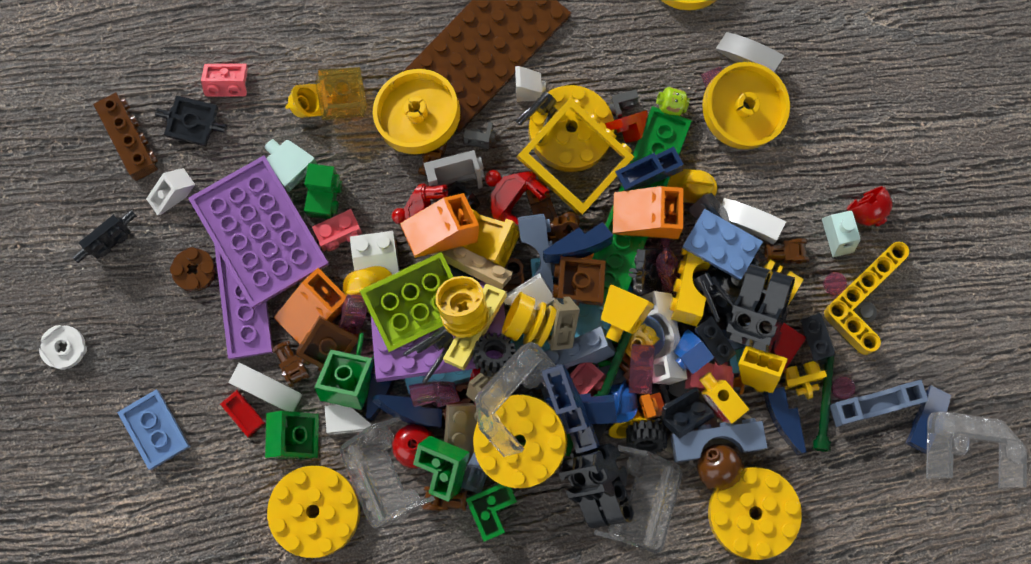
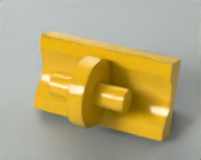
M814 361L803 364L806 372L805 376H799L797 366L786 368L784 371L785 382L782 383L783 387L789 389L802 385V388L796 389V393L798 396L804 394L808 400L813 398L814 391L819 390L818 384L811 385L810 383L827 377L825 370L821 371L819 365Z

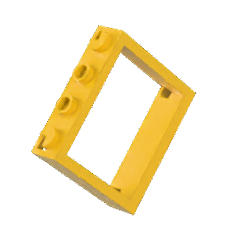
M570 97L516 158L530 171L535 173L548 188L580 216L617 177L615 171L627 166L634 156L631 154L632 150L625 143L620 144L615 139L616 135L607 128L605 130L599 124L601 121L594 114L591 113L589 115L579 100H573ZM569 108L623 157L620 163L584 203L529 154Z

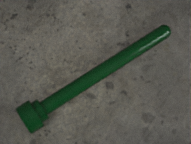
M623 331L602 389L598 391L597 395L594 394V396L609 395L632 334Z
M834 356L828 357V363H825L824 366L827 377L823 378L819 432L816 439L813 440L812 448L815 451H831V441H829L830 437H827Z

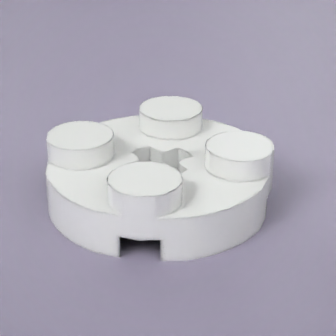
M61 325L54 326L43 334L41 349L39 348L42 360L47 365L60 370L74 367L87 352L83 335L73 327ZM59 343H67V349L65 352H58V349L60 348Z

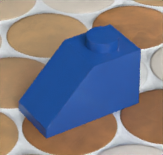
M689 329L684 332L674 350L678 356V359L675 361L683 371L688 369L692 374L714 358L702 340Z

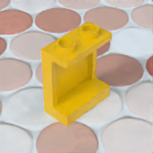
M472 209L479 224L478 242L461 247L505 268L520 236L519 226L514 221L508 219L502 222L482 216Z

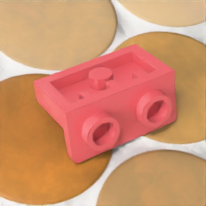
M204 64L201 78L204 95L206 97L246 96L247 64Z
M351 209L312 226L323 251L335 250L339 247V244L345 241L350 242L351 236L362 234Z
M588 362L580 363L570 374V377L579 394L591 393V397H594V394L601 391L606 375L594 364Z

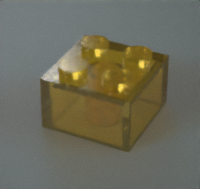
M360 67L318 70L315 84L322 120L364 117L367 103Z

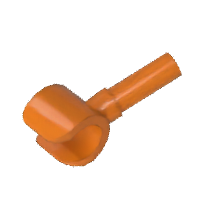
M741 375L733 379V388L740 387V394H743L745 384L742 383Z

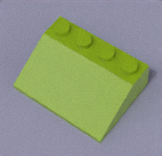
M442 252L359 290L389 352L443 326L436 305L435 295L438 288L445 281L453 278V275Z

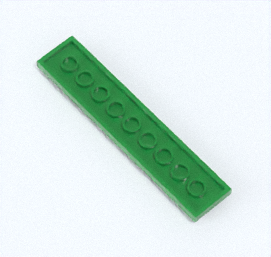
M652 106L646 120L643 136L638 140L633 153L634 158L629 164L652 153L657 155L673 146L679 155L692 120L663 113L659 108ZM670 177L637 189L667 187ZM622 184L618 192L625 191ZM613 206L605 224L611 233H613ZM613 234L612 244L594 253L592 259L606 261L603 303L606 301L611 284L628 291L632 280L628 273H633L629 272V270L636 268L634 259L637 249L644 248L648 237Z

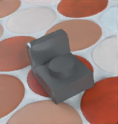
M632 90L611 97V102L608 106L615 120L622 117L620 109L629 110L637 105V91Z
M488 122L486 133L479 129H465L463 136L464 145L489 149L490 142L494 143L496 130H493V123Z

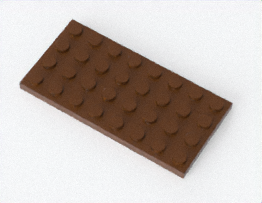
M472 0L404 71L412 69L431 70L449 81L460 104V120L456 131L460 133L514 77L515 66L523 67L570 18L571 12L557 0Z

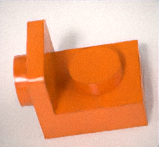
M660 393L640 396L638 400L645 419L662 416L664 403Z

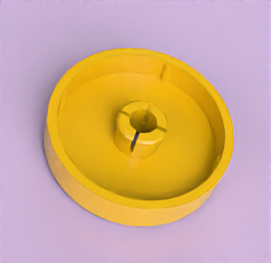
M739 62L724 68L708 84L703 97V115L710 131L722 143L737 149H754L773 140L785 127L790 113L789 95L782 80L771 69L758 63ZM743 102L748 103L750 109L741 108L744 105Z
M412 69L395 75L381 87L374 101L373 119L380 135L389 146L407 154H423L439 148L454 134L460 120V104L452 85L442 75L431 70Z
M566 85L547 92L556 99L557 103L554 107L557 111L571 97L573 100H579L589 115L591 113L594 114L601 121L599 124L605 130L607 129L605 123L614 120L607 103L590 89ZM569 108L543 137L542 142L538 143L533 150L540 160L554 169L564 172H578L597 164L605 156L610 145ZM536 111L530 117L528 127L530 141L543 128L548 113L543 115ZM569 123L570 126L576 129L575 132L567 131L566 127L569 126Z
M511 395L491 404L479 418L473 437L474 452L480 467L492 480L511 488H528L546 481L558 470L565 457L567 435L560 416L556 415L555 410L549 404L532 396ZM518 435H523L526 439V444L522 448L514 444Z
M323 466L298 468L284 476L272 491L267 508L269 528L276 541L285 550L294 555L306 558L329 556L342 549L356 532L360 519L358 495L352 484L343 475ZM310 506H318L319 515L317 517H309Z
M758 467L744 468L740 474V481L733 487L726 490L714 489L708 505L709 524L713 535L720 545L735 556L750 560L772 558L784 552L797 537L802 520L800 501L790 483L776 472ZM752 507L756 508L759 514H761L757 520L752 519L749 515Z

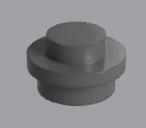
M861 302L854 310L866 324L871 323L877 316V310L870 302Z

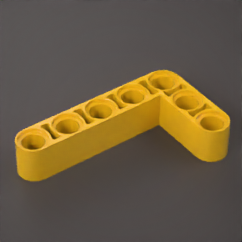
M895 242L888 247L824 310L825 319L863 355H869L880 347L881 340L853 310L908 257L909 248L903 242ZM893 249L899 251L900 258L893 255ZM878 264H882L885 267V273L879 271ZM863 278L870 281V287H866L863 284ZM847 293H852L856 301L851 302L847 298ZM833 307L839 309L840 317L833 315ZM848 323L856 326V333L848 329ZM864 339H869L872 342L871 349L864 345Z

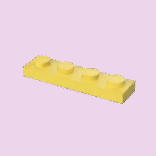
M489 284L484 286L483 292L489 311L487 325L474 336L455 337L443 357L445 363L461 370L466 369L474 354L476 341H479V338L481 336L484 337L507 297L506 291Z

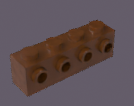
M115 92L94 103L93 105L129 175L135 181H138L159 170L156 165L158 159L152 150H148L146 145L149 142L143 132L139 133L137 127L140 124L134 115H130L128 110L131 107L126 98H121Z

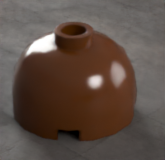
M714 444L707 447L701 452L700 458L697 461L699 477L702 483L709 489L718 488L719 490H726L733 487L740 481V474L742 469L744 470L739 454L731 447L723 444Z

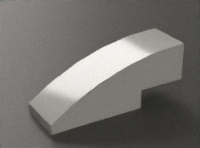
M729 32L725 33L715 49L736 63H758L771 69L774 73L784 58V55L761 43Z

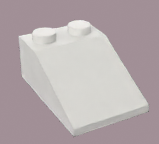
M394 231L350 237L354 271L372 266L384 267L392 274L400 271Z

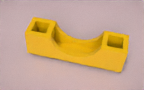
M682 248L681 255H684V259L680 260L677 273H680V278L676 279L673 289L677 293L676 297H673L669 310L673 311L671 320L697 327L703 317L706 297L695 288L692 276L697 272L708 271L711 264Z

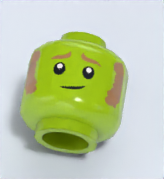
M667 87L663 92H659L656 104L659 105V109L663 113L680 116L686 113L689 106V98L685 91Z

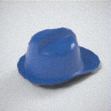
M626 380L622 384L612 385L609 395H614L617 423L628 422L635 417L640 406L637 391L629 386Z

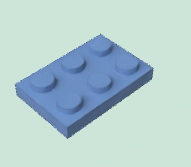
M704 209L682 248L734 278L741 280L763 241Z
M157 389L117 412L149 470H153L190 447L160 391Z

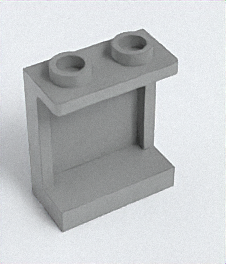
M474 150L424 163L429 186L444 184L450 186L456 181L461 183L476 179L478 188H483L482 180H485L484 168L481 157L476 158Z

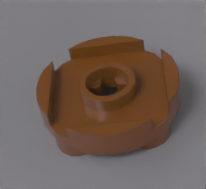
M189 247L174 258L170 266V272L174 282L186 291H201L206 289L215 278V262L206 251ZM198 265V273H191L189 275V267Z

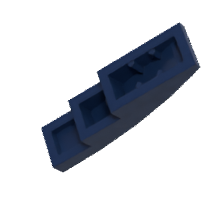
M561 364L542 370L541 372L556 415L560 414L566 434H570L576 453L598 448L600 445L591 420L565 365Z

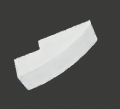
M724 198L721 203L731 224L773 245L786 221L740 202Z
M238 363L228 382L284 411L294 412L303 395L241 363Z

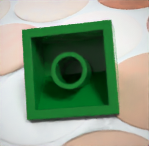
M330 350L315 385L319 400L362 410L370 389L373 359Z
M292 411L266 413L265 458H318L319 414Z

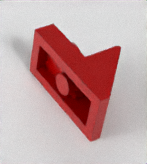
M645 110L605 123L606 128L610 130L616 129L617 133L622 132L626 143L640 140L643 136L648 112Z

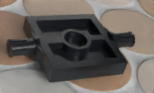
M176 95L174 104L169 111L157 108V112H155V117L167 120L164 135L168 138L207 147L213 130L226 133L227 130L226 124L215 121L218 112V106L215 104Z
M132 210L122 217H116L113 214L78 242L82 249L72 258L79 263L88 255H92L97 259L106 256L113 246L127 239L128 234L131 233L127 224L137 215Z
M637 249L634 259L636 268H631L629 272L633 273H628L633 278V294L643 295L653 291L662 292L664 274H670L671 271L669 269H672L670 265H665L666 249Z
M717 267L716 271H704L701 273V275L709 273L711 278L716 277L720 286L734 303L736 302L744 282L743 277L741 280H738ZM713 286L714 291L709 294L718 316L724 318L727 330L728 323H731L734 315L732 313L733 307ZM706 300L707 315H713Z

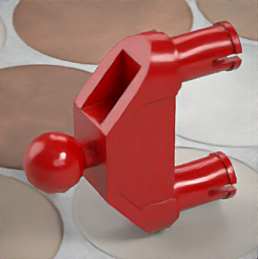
M491 170L485 175L487 185L495 187L491 193L492 216L494 219L502 222L508 219L518 225V219L511 213V210L527 189L541 201L547 197L545 193L549 194L550 192L548 188L537 180L536 174L532 171L512 174L503 178L496 170Z
M425 183L419 184L405 207L397 208L393 211V222L400 225L403 221L431 205L430 199L448 197V191H443L447 189V186L445 184L439 186H428Z

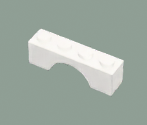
M653 291L641 296V298L654 304L648 316L659 322L665 335L662 350L653 360L649 361L653 383L671 385L686 380V370L683 371L675 361L678 359V356L674 350L680 341L677 321L671 320L673 311L669 310L673 298L672 294Z

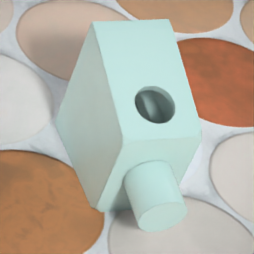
M272 139L265 145V149L271 154L266 159L288 192L306 176L308 163L317 164L313 156L289 140L279 145Z
M847 211L822 218L832 257L854 253L860 242V235L853 212Z

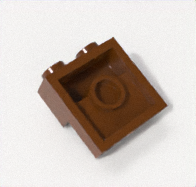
M561 256L559 264H555L554 277H558V285H553L552 298H557L561 304H564V297H570L577 306H579V303L602 306L606 261Z
M319 315L309 333L307 332L296 351L297 356H299L298 359L307 365L312 363L318 366V370L321 372L330 350L350 354L359 338Z

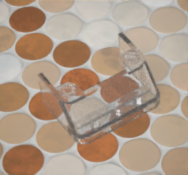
M533 342L522 345L475 398L478 427L503 457L521 453L524 448L500 422V418L495 412L520 384L532 389L542 382L547 388L541 371L556 366L540 346Z
M946 411L933 412L929 415L927 425L926 479L953 478V455L966 454L969 449L970 439L999 443L998 488H1027V449L1003 420Z
M399 416L370 425L342 444L340 448L341 458L369 524L374 528L410 514L435 500L434 496L420 500V496L415 490L407 489L404 491L387 451L392 447L394 439L390 427L401 421Z
M618 445L619 451L630 455L627 461V469L629 474L635 477L629 498L633 506L634 518L629 523L610 525L609 533L595 530L594 535L657 554L662 550L682 479V469L679 465L651 452Z

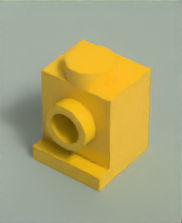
M644 323L634 335H631L625 352L634 362H637L660 338L656 335L653 328Z

